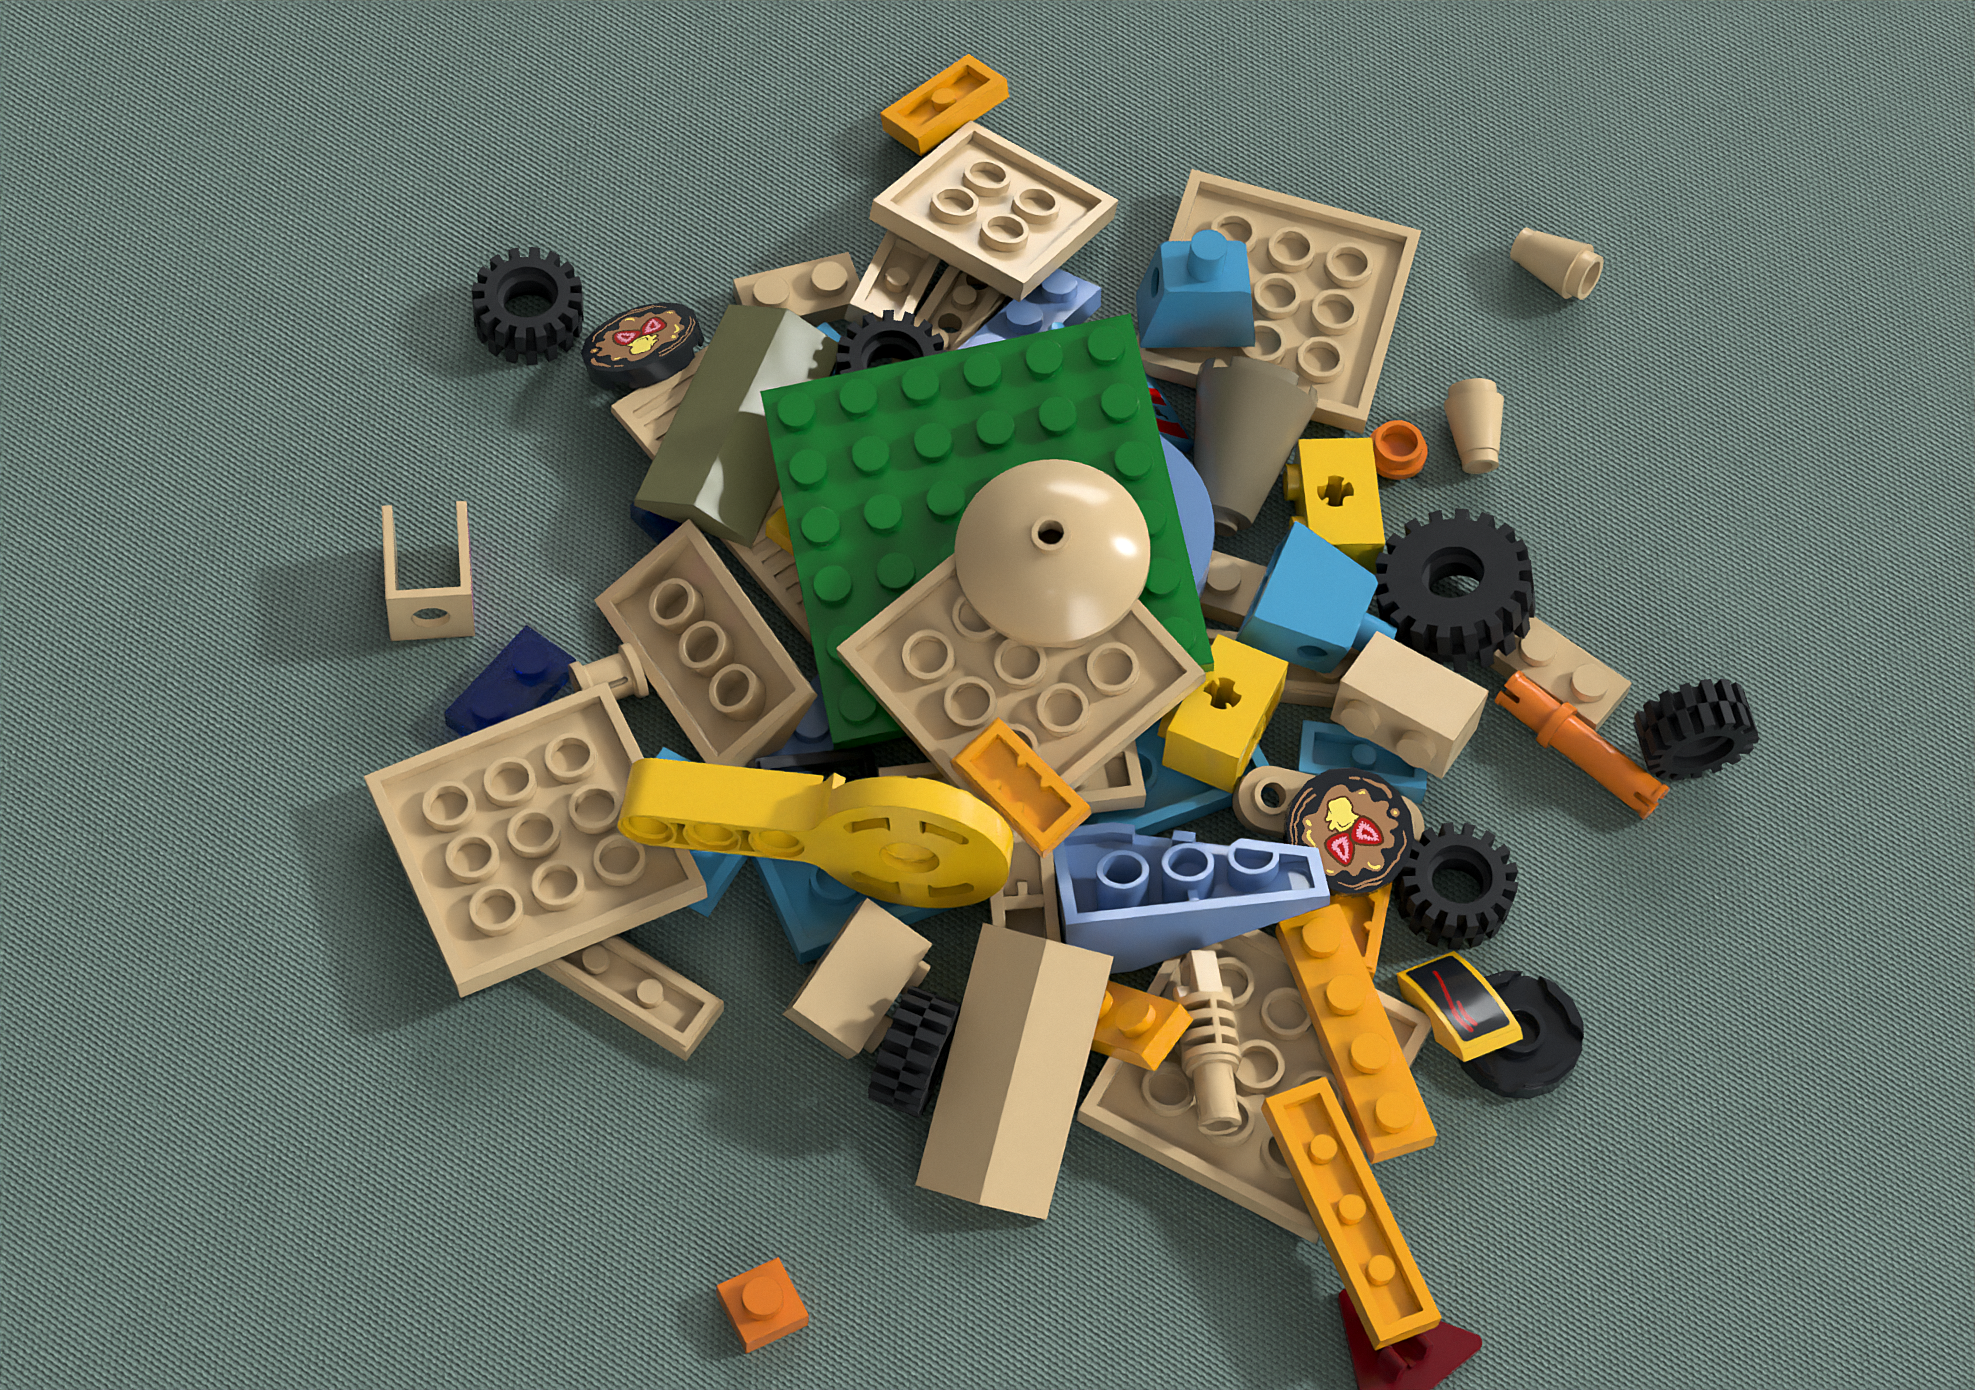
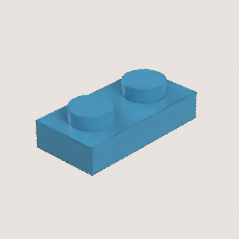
M1309 720L1302 721L1299 733L1296 771L1317 776L1329 769L1355 767L1378 774L1397 789L1401 796L1406 797L1413 803L1422 804L1426 792L1427 771L1407 764L1398 755L1366 738L1355 736L1342 725Z

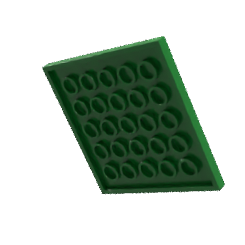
M1131 313L760 391L834 750L848 749L908 736L838 657L836 648L955 553V540L959 523L975 495L996 476L1028 462L1050 459L1079 462L1104 472L1126 489L1137 503L1145 519L1150 539L1149 572L1138 600L1205 672L1214 671L1212 651Z

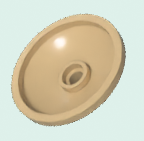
M1058 459L1038 460L1018 465L1001 473L988 482L975 495L966 508L958 526L955 540V565L957 577L966 600L976 614L991 628L1012 640L1038 647H1065L1083 643L1102 635L1119 623L1130 612L1141 595L1147 580L1150 566V539L1145 519L1137 503L1126 489L1112 477L1094 467L1079 462ZM1048 529L1058 530L1063 535V538L1058 543L1052 545L1045 544L1039 539L1040 535Z

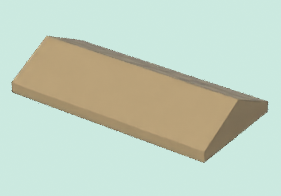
M690 519L685 521L594 599L622 642H629L632 645L644 674L706 764L745 767L754 758H762L782 749L818 696L707 539Z
M987 923L982 924L916 1186L979 1205L1047 1219L1114 956Z

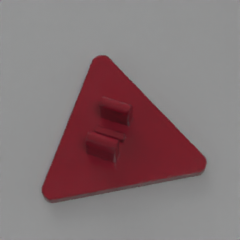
M1346 1288L1339 1293L1337 1301L1358 1390H1433L1476 1355L1482 1347V1339L1478 1334L1440 1321L1437 1327L1374 1350Z

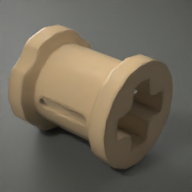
M629 642L619 645L618 653L586 665H582L579 661L568 664L569 677L575 693L607 681L616 701L630 695H634L638 699L649 695L642 666Z

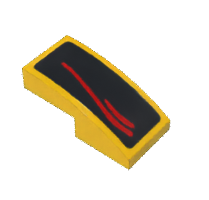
M1455 951L1396 973L1401 996L1430 1017L1435 1041L1463 1062L1523 1039L1520 1025L1500 996L1486 979Z

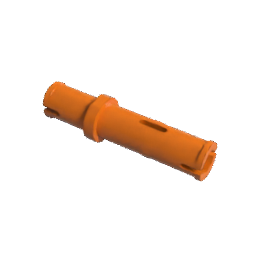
M1520 670L1514 673L1504 685L1507 690L1505 692L1501 690L1496 696L1494 702L1498 706L1504 707L1538 734L1536 741L1544 748L1552 745L1635 810L1643 820L1659 805L1658 799H1663L1669 791L1670 787L1659 782L1576 717L1578 709L1569 702L1562 705L1526 678L1525 674Z

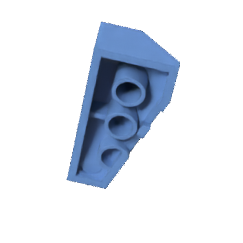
M1111 822L1078 826L1053 850L1061 943L1114 956L1110 974L1135 971L1188 953L1190 950H1197L1330 905V893L1319 849L1315 847L1243 838L1238 839L1231 846L1196 842L1195 832L1174 830L1172 839L1138 835L1135 834V825Z

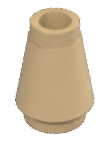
M1528 227L1521 230L1510 252L1511 260L1519 263L1564 299L1572 296L1580 300L1585 299L1598 282L1604 263L1603 257L1594 253V248L1591 244L1534 231Z
M1474 378L1456 382L1448 388V399L1443 403L1459 458L1462 461V470L1466 473H1487L1497 469L1499 466L1498 456L1504 397L1497 392L1496 383L1492 380Z

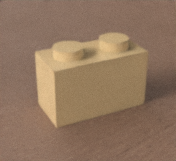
M1376 631L1341 679L1330 719L1344 726L1355 736L1366 738L1398 755L1407 764L1416 768H1422L1442 779L1476 731L1489 690Z
M866 898L854 908L783 1012V1015L847 1060L859 1054L862 1048L872 1053L884 1039L888 1027H891L893 1020L885 1014L898 994L904 995L910 986L918 987L927 975L931 966L922 959L932 946V943Z

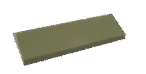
M729 304L634 499V506L682 524L690 519L701 531L751 549L780 488L760 391L832 376L836 367L838 342L787 308Z

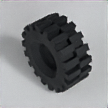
M1455 508V518L1444 520L1442 510L1429 512L1430 523L1421 526L1418 520L1414 518L1404 524L1406 537L1403 539L1396 533H1393L1386 541L1388 554L1379 552L1375 562L1377 574L1374 575L1378 581L1375 593L1379 618L1397 628L1394 637L1395 641L1442 666L1443 662H1453L1455 673L1468 672L1467 661L1478 659L1481 668L1494 664L1493 652L1497 649L1505 656H1508L1516 649L1514 635L1525 639L1530 630L1529 617L1534 618L1536 609L1531 560H1529L1528 548L1523 539L1516 541L1515 530L1506 522L1496 530L1493 515L1481 512L1477 521L1470 520L1469 509ZM1449 576H1467L1479 582V586L1474 591L1462 597L1444 598L1430 592V588L1436 582Z

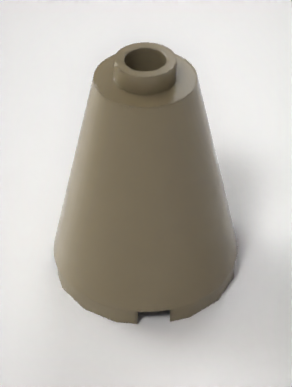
M1232 356L1229 367L1213 368L1216 357L1207 359L1200 365L1196 379L1193 467L1201 477L1212 504L1215 534L1222 536H1234L1237 530H1245L1251 527L1298 443V439H1300L1313 416L1318 402L1317 390L1311 385L1307 394L1298 388L1299 375L1291 370L1267 361L1241 356Z

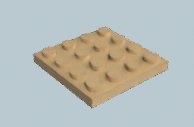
M1192 169L1168 241H1191L1192 237L1199 231L1215 230L1221 233L1227 241H1241L1246 244L1256 340L1255 347L1140 348L1138 333L1137 342L1145 373L1151 377L1196 389L1199 367L1209 358L1216 357L1213 368L1229 367L1232 356L1267 361L1299 375L1297 387L1308 394L1311 385L1317 390L1318 402L1310 420L1363 434L1421 230Z
M1048 529L1040 535L1039 539L1045 544L1052 545L1058 543L1063 538V535L1058 530ZM955 553L836 648L838 657L951 785L971 793L985 804L987 803L951 768L950 761L997 717L1074 790L1206 681L1205 671L1139 600H1137L1130 612L1110 630L1089 641L1076 645L1038 647L1012 640L1000 634L986 624L966 600L957 577ZM1009 825L1013 838H1015L1018 833Z
M607 681L364 776L370 797L460 998L708 898L706 883L689 849L637 843L625 837L618 829L619 815L631 765L637 760L644 759Z
M1256 929L1197 949L1215 951L1222 987H1231L1234 1002L1233 1012L1237 1024L1236 1032L1239 1038L1238 1048L1242 1059L1238 1071L1234 1074L1238 1111L1242 1120L1239 1128L1222 1135H1208L1198 1130L1197 1122L1199 1119L1194 1082L1187 1077L1181 1068V1053L1178 1041L1155 1072L1109 1056L1078 1110L1077 1121L1296 1235L1317 1244L1321 1235L1261 1111L1265 1098L1326 1077L1363 1155L1366 1151L1279 941ZM1188 953L1165 960L1146 993L1173 1001L1172 989L1174 986H1181L1179 967L1182 961L1187 958ZM1376 989L1410 1069L1432 1029L1430 1017Z

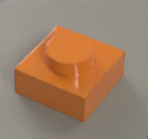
M779 1257L716 1285V1296L746 1354L808 1326L809 1315Z

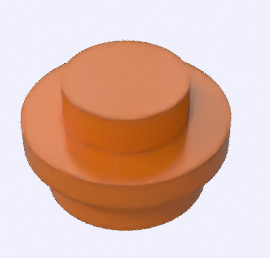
M1402 420L1389 421L1375 429L1369 438H1372L1376 472L1381 476L1394 480L1408 479L1418 474L1424 467L1428 453L1427 444L1419 429L1413 424Z

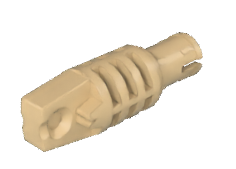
M1190 950L1187 958L1182 961L1179 967L1181 986H1174L1172 989L1173 1001L1180 1003L1193 1019L1178 1041L1181 1053V1068L1187 1077L1194 1082L1199 1119L1197 1122L1198 1130L1208 1135H1222L1237 1130L1239 1125L1242 1124L1234 1082V1074L1238 1071L1242 1060L1241 1052L1238 1048L1239 1038L1236 1032V1017L1233 1012L1234 1002L1231 987H1222L1215 951Z

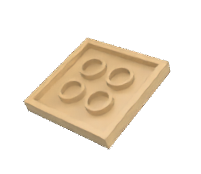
M970 120L878 195L872 202L869 219L894 232L897 236L941 258L949 265L955 266L988 284L998 292L1020 302L1114 219L1118 199Z

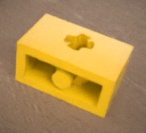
M1372 438L1298 439L1293 464H1285L1283 468L1285 501H1294L1296 516L1290 517L1289 529L1295 521L1305 525L1373 575L1377 574L1375 562L1379 552L1383 553L1385 538Z
M1218 634L1211 646L1214 671L1205 672L1206 681L1184 698L1181 704L1178 703L1162 717L1157 736L1166 739L1162 758L1163 766L1233 794L1282 699L1289 662Z

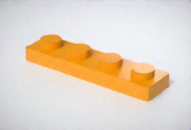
M1333 904L1277 922L1275 934L1370 1163H1378L1433 1146L1437 1137L1436 1130L1340 904Z
M1323 1077L1265 1098L1261 1111L1374 1350L1437 1327L1442 1317L1327 1078Z

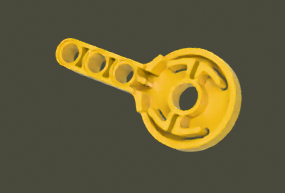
M658 758L640 759L631 765L617 825L619 831L625 837L645 845L810 863L820 867L843 885L864 895L894 904L920 908L961 907L992 897L1007 882L1014 848L1013 833L1009 825L994 809L975 798L971 793L942 782L920 777L912 779L907 778V776H883L845 783L846 778L836 773L823 782V775Z

